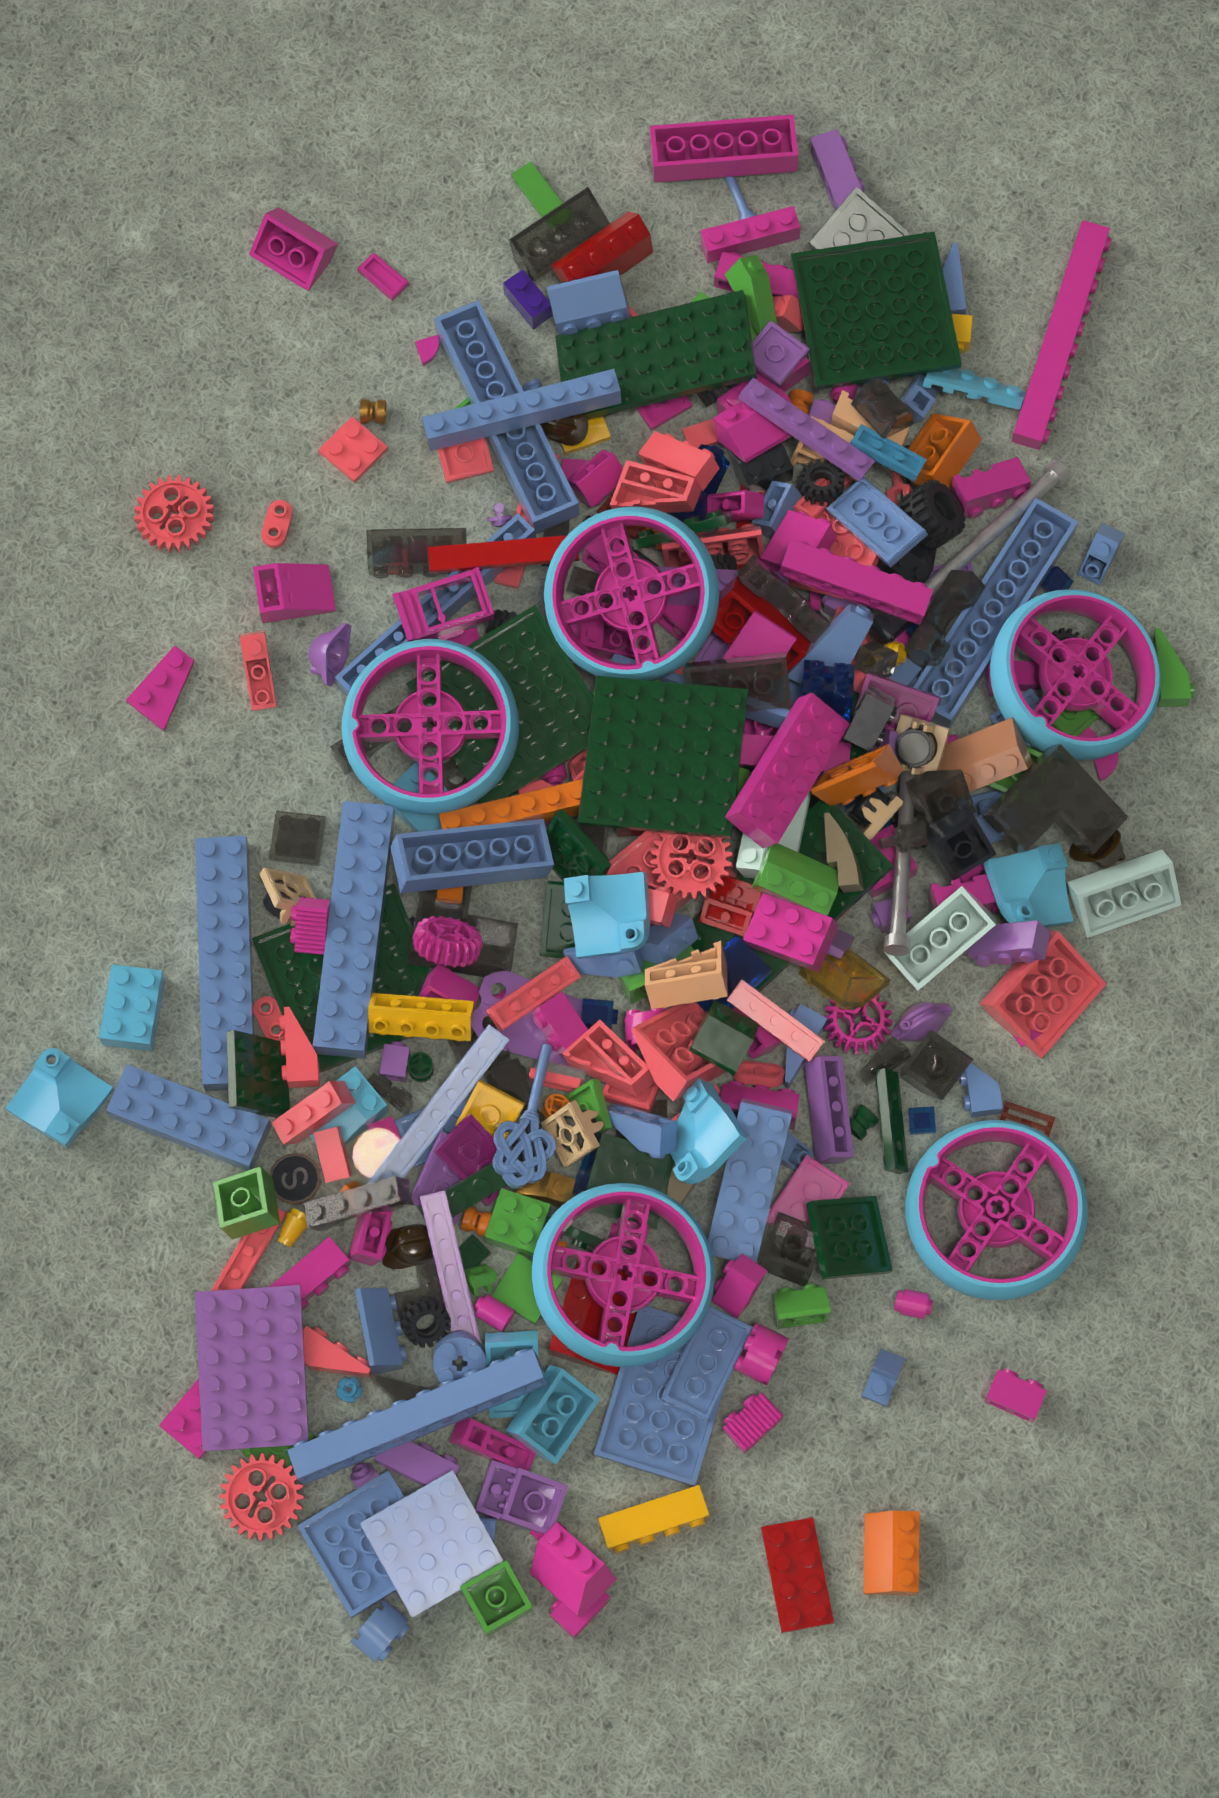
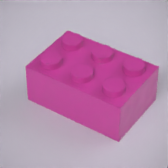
M762 893L743 940L753 949L819 973L839 925L831 917Z

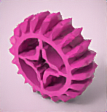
M430 916L429 919L424 918L421 922H418L413 934L414 950L419 953V956L426 957L427 961H433L435 964L450 965L454 968L457 965L465 967L466 964L471 965L474 961H477L483 945L481 933L476 930V927L469 926L468 922H461L460 919L456 920L451 917L444 918L439 916V918Z
M858 986L857 993H853L851 987L847 988V995L839 991L837 994L838 999L832 997L830 999L832 1006H826L825 1012L829 1015L824 1017L827 1018V1023L829 1024L824 1026V1031L832 1032L828 1036L829 1041L838 1039L835 1043L836 1048H840L842 1044L845 1045L844 1053H848L850 1047L854 1048V1055H858L859 1048L863 1049L865 1055L868 1054V1046L876 1051L878 1050V1043L884 1044L886 1042L884 1036H889L891 1030L887 1027L893 1024V1020L888 1018L891 1016L892 1011L888 1009L883 1010L888 1005L887 1001L879 1003L881 995L877 993L872 997V989L868 988L866 994L862 993L861 986ZM860 1003L855 1010H841L848 1004ZM868 1006L877 1014L879 1024L873 1022L874 1019L868 1017L866 1013ZM862 1011V1021L854 1030V1020H856L857 1016L859 1017ZM837 1017L849 1026L848 1036L839 1028ZM861 1031H874L872 1035L866 1038H856Z

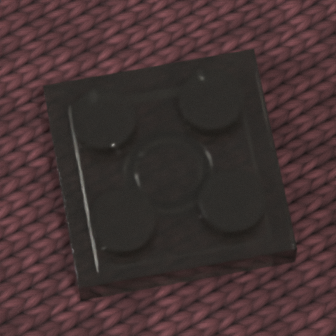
M276 810L269 861L320 866L326 816Z

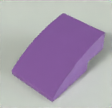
M491 1460L488 1464L474 1509L477 1514L496 1518L498 1521L544 1535L557 1522L568 1485L521 1468L517 1469Z

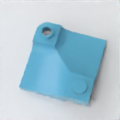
M1060 843L1043 845L1022 853L988 859L983 863L997 906L1009 923L1038 920L1045 928L1068 925L1073 922L1066 889V868L1068 864Z
M637 872L603 876L584 875L564 878L565 904L568 905L571 917L576 958L585 959L638 950L645 945L650 933L647 873ZM635 932V936L630 939L629 937Z
M49 1048L39 1056L34 1063L32 1072L5 1109L68 1150L80 1132L87 1128L114 1088L77 1064L65 1053L56 1048ZM50 1057L56 1058V1062L54 1064H48V1059Z
M698 1078L682 1095L685 1103L677 1120L676 1151L670 1153L676 1164L673 1171L677 1179L686 1184H695L711 1176L747 1139L730 1106L721 1101L714 1085L701 1078Z

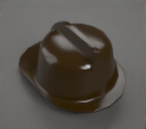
M584 413L540 424L545 436L569 446L580 444L588 433V420Z
M1117 829L1085 831L1075 839L1069 850L1070 856L1074 860L1092 862L1100 868H1108L1118 861H1124L1126 858L1123 852V844L1120 841L1121 833Z
M413 1224L392 1229L386 1238V1253L382 1264L387 1268L395 1270L429 1262L434 1256L427 1226Z

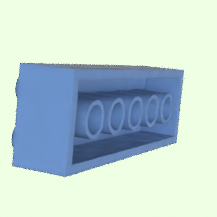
M544 819L396 834L390 846L400 893L546 878L554 866Z
M128 1064L125 1066L106 1109L109 1118L246 1171L254 1169L272 1127L268 1118L255 1113L229 1108V1103Z
M745 1098L742 1099L737 1121L747 1139L726 1162L708 1238L713 1256L736 1261L741 1254H744L757 1263L794 1110Z

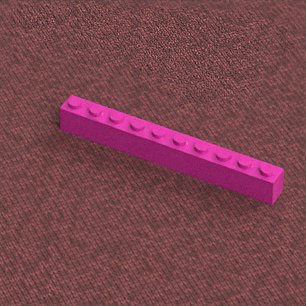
M1084 220L1081 222L1013 433V443L1040 450L1042 443L1047 444L1051 429H1048L1047 426L1049 421L1054 422L1058 408L1054 407L1056 400L1061 401L1065 386H1061L1063 378L1068 379L1072 366L1068 364L1069 357L1074 358L1078 348V343H1074L1076 335L1080 337L1082 335L1085 322L1081 320L1083 314L1088 315L1092 301H1089L1088 298L1090 293L1095 294L1099 280L1095 279L1097 272L1102 273L1105 259L1101 257L1103 251H1109L1112 238L1108 237L1109 227Z

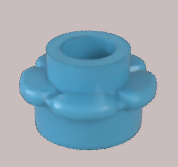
M345 1377L338 1382L336 1394L344 1402L352 1403L361 1396L362 1387H360L358 1379L354 1377L348 1379ZM348 1387L352 1389L351 1392H347Z

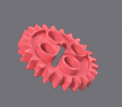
M168 475L167 482H163L159 477V485L155 486L150 482V491L142 489L145 498L137 497V502L140 506L134 507L135 513L138 514L134 516L135 523H139L136 527L138 532H142V539L146 540L149 538V546L157 543L159 551L166 546L168 553H171L172 548L176 547L178 553H181L182 546L184 545L188 550H191V542L200 545L199 536L207 538L204 530H212L209 522L215 520L214 515L211 514L215 510L214 506L210 505L212 503L211 496H206V488L200 489L198 481L191 485L190 477L182 482L180 475L177 476L176 481H172L171 476ZM170 495L178 496L173 501L166 500ZM191 508L197 509V512L192 515L186 513ZM156 513L163 514L160 519L151 518ZM174 527L182 528L178 533L171 532Z
M659 832L663 840H654L658 850L650 851L653 856L657 857V859L651 860L650 864L658 866L652 873L654 876L661 875L657 880L659 885L666 882L664 888L670 890L673 888V896L677 897L681 892L683 899L687 900L689 894H692L695 901L698 899V893H702L706 899L707 890L710 889L716 894L715 885L724 886L721 880L722 876L730 877V874L725 869L733 868V864L727 861V859L734 857L732 852L726 851L732 847L730 842L722 843L725 838ZM680 839L688 841L687 847L683 850L675 848L676 842ZM705 843L713 845L712 851L708 854L700 852L701 846ZM670 854H677L686 858H691L692 854H694L699 860H714V863L707 864L703 861L693 860L692 864H689L685 858H670ZM675 864L683 865V871L678 875L671 874V868ZM700 868H707L709 870L708 875L704 879L696 878V872Z
M261 1453L259 1461H257L255 1455L252 1454L250 1455V1463L241 1458L240 1463L242 1467L239 1468L232 1465L231 1468L234 1474L224 1475L229 1480V1483L220 1484L223 1489H226V1493L220 1494L219 1498L226 1499V1503L219 1507L220 1509H228V1513L223 1518L233 1519L230 1528L240 1526L238 1530L239 1535L244 1534L248 1530V1539H253L256 1533L259 1540L264 1539L265 1533H267L270 1539H274V1531L284 1535L283 1526L292 1529L291 1518L300 1519L295 1511L304 1510V1507L298 1504V1500L306 1499V1496L300 1495L298 1491L305 1486L296 1484L298 1480L296 1475H291L294 1470L292 1465L286 1469L284 1468L286 1464L285 1459H281L278 1464L276 1463V1455H271L269 1461H267L266 1454ZM257 1471H261L264 1476L263 1483L259 1486H255L252 1482V1476ZM275 1476L274 1482L265 1492V1496L268 1498L267 1501L259 1502L254 1516L250 1518V1512L255 1508L260 1499L257 1493H263L269 1484L270 1478ZM278 1485H283L286 1488V1495L281 1500H278L274 1495V1490ZM243 1494H247L250 1498V1504L245 1509H241L238 1505V1499ZM265 1508L271 1509L273 1514L272 1519L267 1523H264L260 1518L261 1511Z

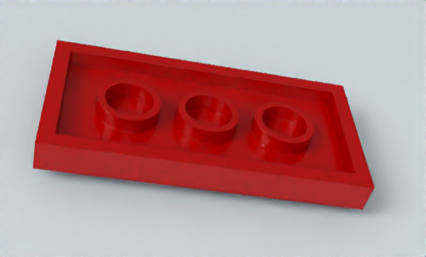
M814 1518L761 1527L781 1634L834 1624Z

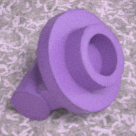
M495 503L493 511L496 517L487 518V521H493V526L505 525L508 519H512V515L503 516L504 505Z
M360 1463L352 1469L350 1480L357 1490L378 1477L379 1474L371 1463Z

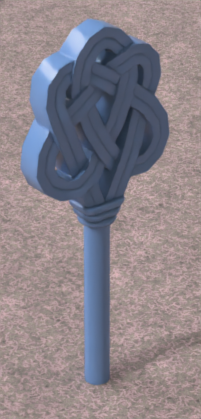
M542 1044L528 1107L519 1119V1124L507 1121L501 1123L494 1132L493 1142L497 1151L493 1157L492 1166L496 1173L502 1175L505 1183L513 1189L522 1188L528 1183L535 1184L540 1181L546 1171V1161L553 1156L556 1149L554 1137L548 1131L539 1129L540 1120L537 1113L552 1046L549 1044ZM527 1126L529 1134H526L525 1132ZM510 1132V1135L504 1139V1133ZM516 1140H518V1143L511 1151L510 1147ZM542 1142L545 1144V1147H546V1150H545V1151H544ZM521 1152L523 1156V1162L517 1159Z

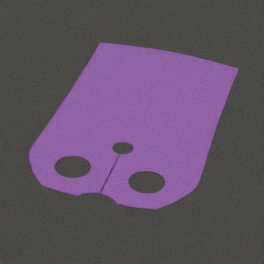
M509 971L495 972L484 977L479 990L481 1004L477 1009H474L472 1028L478 1037L484 1030L482 1021L484 1017L488 1016L486 1010L529 982V979ZM494 983H501L505 986L506 994L503 998L497 999L491 994V987ZM565 994L587 1029H590L594 1004ZM531 1012L500 1032L509 1039L502 1050L539 1060L542 1044H548L547 1036L542 1029L535 1025ZM551 1050L548 1063L580 1072L568 1066L562 1053L558 1055L556 1051Z

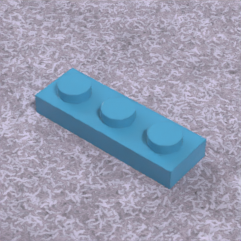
M862 424L850 443L873 460L914 482L927 460Z

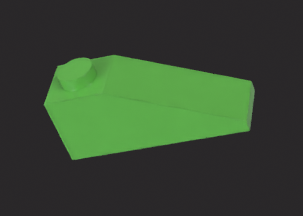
M758 255L739 258L724 275L734 292L744 291L749 320L759 335L770 321L777 324L769 275Z
M1155 628L1152 643L1158 656L1161 673V686L1157 707L1188 706L1190 699L1194 698V684L1190 683L1187 670L1162 630Z

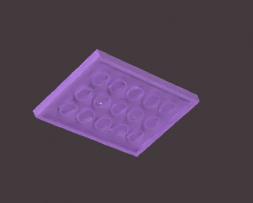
M301 1285L195 1292L202 1450L219 1451L293 1446L297 1442L309 1440Z

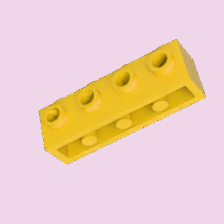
M372 993L368 1006L369 1033L471 1041L474 1001Z

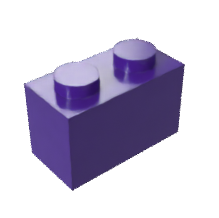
M523 269L503 282L504 295L533 330L553 316L551 303Z

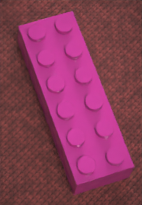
M794 115L650 126V148L654 183L798 171V148Z
M813 693L797 698L725 818L762 848L778 844L850 724Z

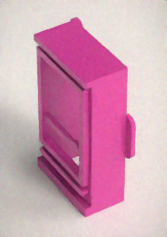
M479 567L392 594V600L396 605L406 635V642L436 637L441 640H448L463 635L465 628L494 619V612ZM472 581L482 611L445 622V615L442 614L435 591ZM432 593L439 614L438 620L442 623L432 627H428L419 600V596Z

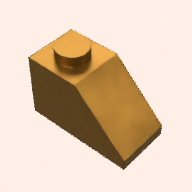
M545 1171L540 1181L535 1184L528 1183L522 1188H515L514 1192L560 1208L571 1199L576 1179Z

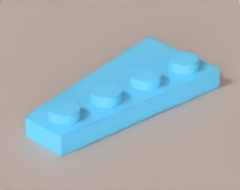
M951 369L927 373L922 386L930 389L932 384L943 387V392L953 394V391H962L968 398L972 399L987 397L989 403L1020 410L1026 396V392L1017 386L1000 384L994 378H983L967 369Z

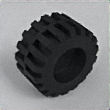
M937 480L924 482L901 500L900 508L926 530L928 535L920 541L925 547L929 546L931 549L939 548L959 535L965 528L964 521L966 519L960 501L951 489H948L945 484H941Z

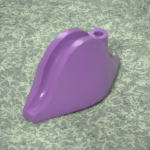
M343 623L335 630L317 636L309 648L308 657L312 664L310 672L321 675L324 684L330 687L335 682V676L342 671L348 657L351 625L348 623Z
M916 1003L903 1013L890 1035L893 1041L928 1040L938 1033L950 1016L952 1009L949 1004Z

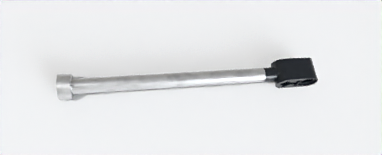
M1053 460L1044 468L1045 475L924 583L928 588L933 589L931 597L1027 511L1035 497L1041 499L1054 486L1061 487L1070 479L1068 469L1057 460ZM881 612L874 618L869 630L884 644L893 642L913 622Z
M909 770L901 772L899 798L903 801V804L898 812L890 934L885 936L884 951L892 956H904L910 952L911 939L906 935L916 775L911 774Z

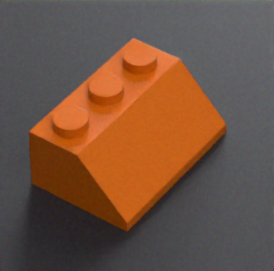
M935 413L931 415L908 448L927 459L914 482L917 486L928 480H937L941 484H945L949 489L953 476L960 473L982 441L971 420Z
M887 744L826 770L814 783L810 791L830 806L839 803L843 806L852 802L855 796L860 794L863 797L870 795L877 790L876 787L881 785L889 787L898 781L897 777L901 774L903 768L890 744Z
M885 1511L865 1514L864 1594L918 1595L920 1511Z

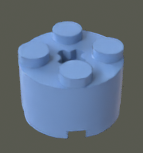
M454 1331L447 1334L435 1345L433 1367L439 1381L443 1383L451 1379L458 1380L465 1377V1374L469 1371L486 1368L485 1351L476 1337L468 1332ZM458 1356H463L464 1361H462L461 1365H457L456 1361H454L457 1360Z
M385 1600L380 1604L384 1609L381 1611L376 1608L358 1630L357 1634L360 1638L357 1640L353 1637L350 1641L373 1662L377 1659L382 1662L393 1649L389 1644L394 1638L400 1641L410 1628L406 1624L409 1620Z

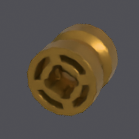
M361 399L360 423L368 424L370 421H375L377 424H385L386 400L378 399L376 402H371L369 399Z

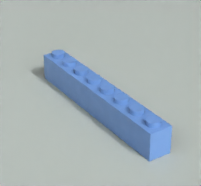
M611 369L424 416L422 420L429 450L434 451L620 404L621 391L615 370Z

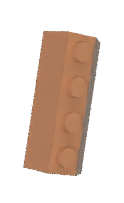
M1011 717L947 743L937 777L925 775V781L935 805H938L1024 771L1033 764V761L1014 718Z

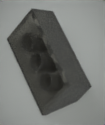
M586 187L508 239L514 261L520 271L523 269L532 281H536L553 269L551 266L553 263L604 229L610 222L589 187Z
M466 528L366 530L369 576L386 578L388 575H398L402 578H409L413 574H423L425 577H436L438 574L449 575L452 572L430 573L428 547L467 544Z
M786 652L685 664L686 684L748 689L746 712L792 707Z

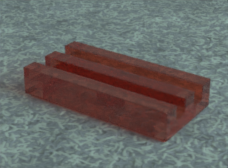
M1006 1101L1000 1120L1005 1121V1119L1044 1131L1045 1135L1049 1137L1055 1117ZM1010 1109L1046 1121L1048 1124L1045 1126L1009 1114L1008 1110Z

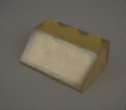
M848 949L841 959L827 953L819 973L802 966L799 975L805 978L809 985L818 988L823 996L831 998L836 1002L837 1007L845 1010H850L851 1007H863L886 988L891 979L851 949Z

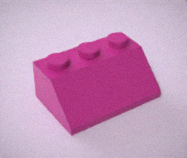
M278 207L265 213L249 255L309 291L331 262L338 243Z
M772 383L766 386L792 404L788 395ZM742 401L713 417L717 440L745 463L792 436Z
M729 1081L728 1084L723 1083L720 1099L730 1106L736 1119L741 1101L745 1098L794 1110L789 1129L795 1130L800 1094H795L794 1090L782 1088L779 1091L769 1090V1087L765 1085H754V1088L746 1087L738 1081Z
M557 1522L537 1543L530 1574L579 1618L617 1580L605 1563Z

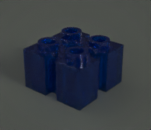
M804 660L801 697L813 693L843 719L850 720L854 697L855 665L834 663L833 667L825 666L824 662L819 660Z

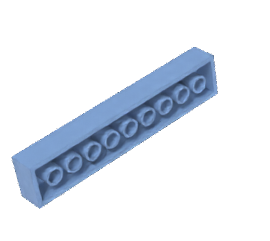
M479 300L434 318L437 335L471 404L524 392ZM540 424L488 437L527 520L535 529L536 534L580 515L579 503Z
M1035 497L913 686V688L940 696L932 718L934 723L951 728L985 675L987 665L991 661L995 640L1002 626L1016 609L1035 597L1074 536L1078 521Z
M343 801L313 1039V1049L316 1054L366 1059L369 1038L368 1006L375 988L391 855L390 846L392 844L395 810L394 806Z
M246 836L195 838L202 1085L205 1092L228 1090L227 1032L236 1030L255 1035L249 844Z

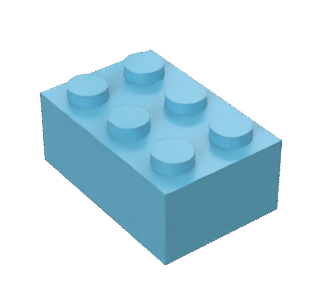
M111 964L99 1035L103 1046L153 1052L165 984V976L162 970Z
M549 1365L545 1371L549 1385L530 1393L505 1431L543 1460L557 1464L601 1398L564 1369Z

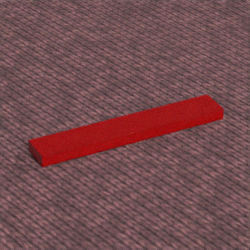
M567 535L428 547L430 573L473 570L476 567H479V569L548 564ZM579 554L574 561H579Z

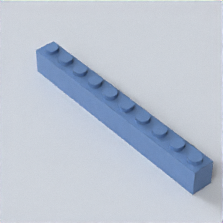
M517 513L486 542L536 538V532ZM506 567L479 569L484 585L486 586ZM469 570L453 571L447 577L454 576ZM472 581L435 591L442 614L445 615V622L476 595ZM429 593L420 600L428 627H432L442 623L438 620L439 614L432 593ZM400 619L335 676L338 688L346 696H348L359 674L370 662L383 652L406 643V635Z
M533 1349L520 1350L512 1358L493 1361L489 1365L490 1367L483 1370L475 1369L465 1374V1377L458 1380H447L440 1385L441 1387L432 1391L429 1389L423 1390L410 1400L396 1401L392 1404V1407L386 1410L372 1411L364 1419L348 1421L343 1424L342 1428L335 1431H324L318 1435V1438L311 1441L303 1440L297 1442L294 1448L287 1450L297 1479L303 1485L309 1484L549 1385L538 1355Z

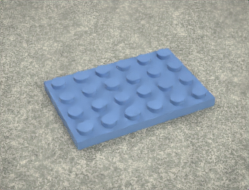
M648 1306L637 1311L627 1346L642 1345L658 1339L670 1331L682 1317ZM688 1341L674 1353L656 1362L641 1366L620 1367L593 1456L692 1487L696 1485L722 1394L708 1423L660 1399Z

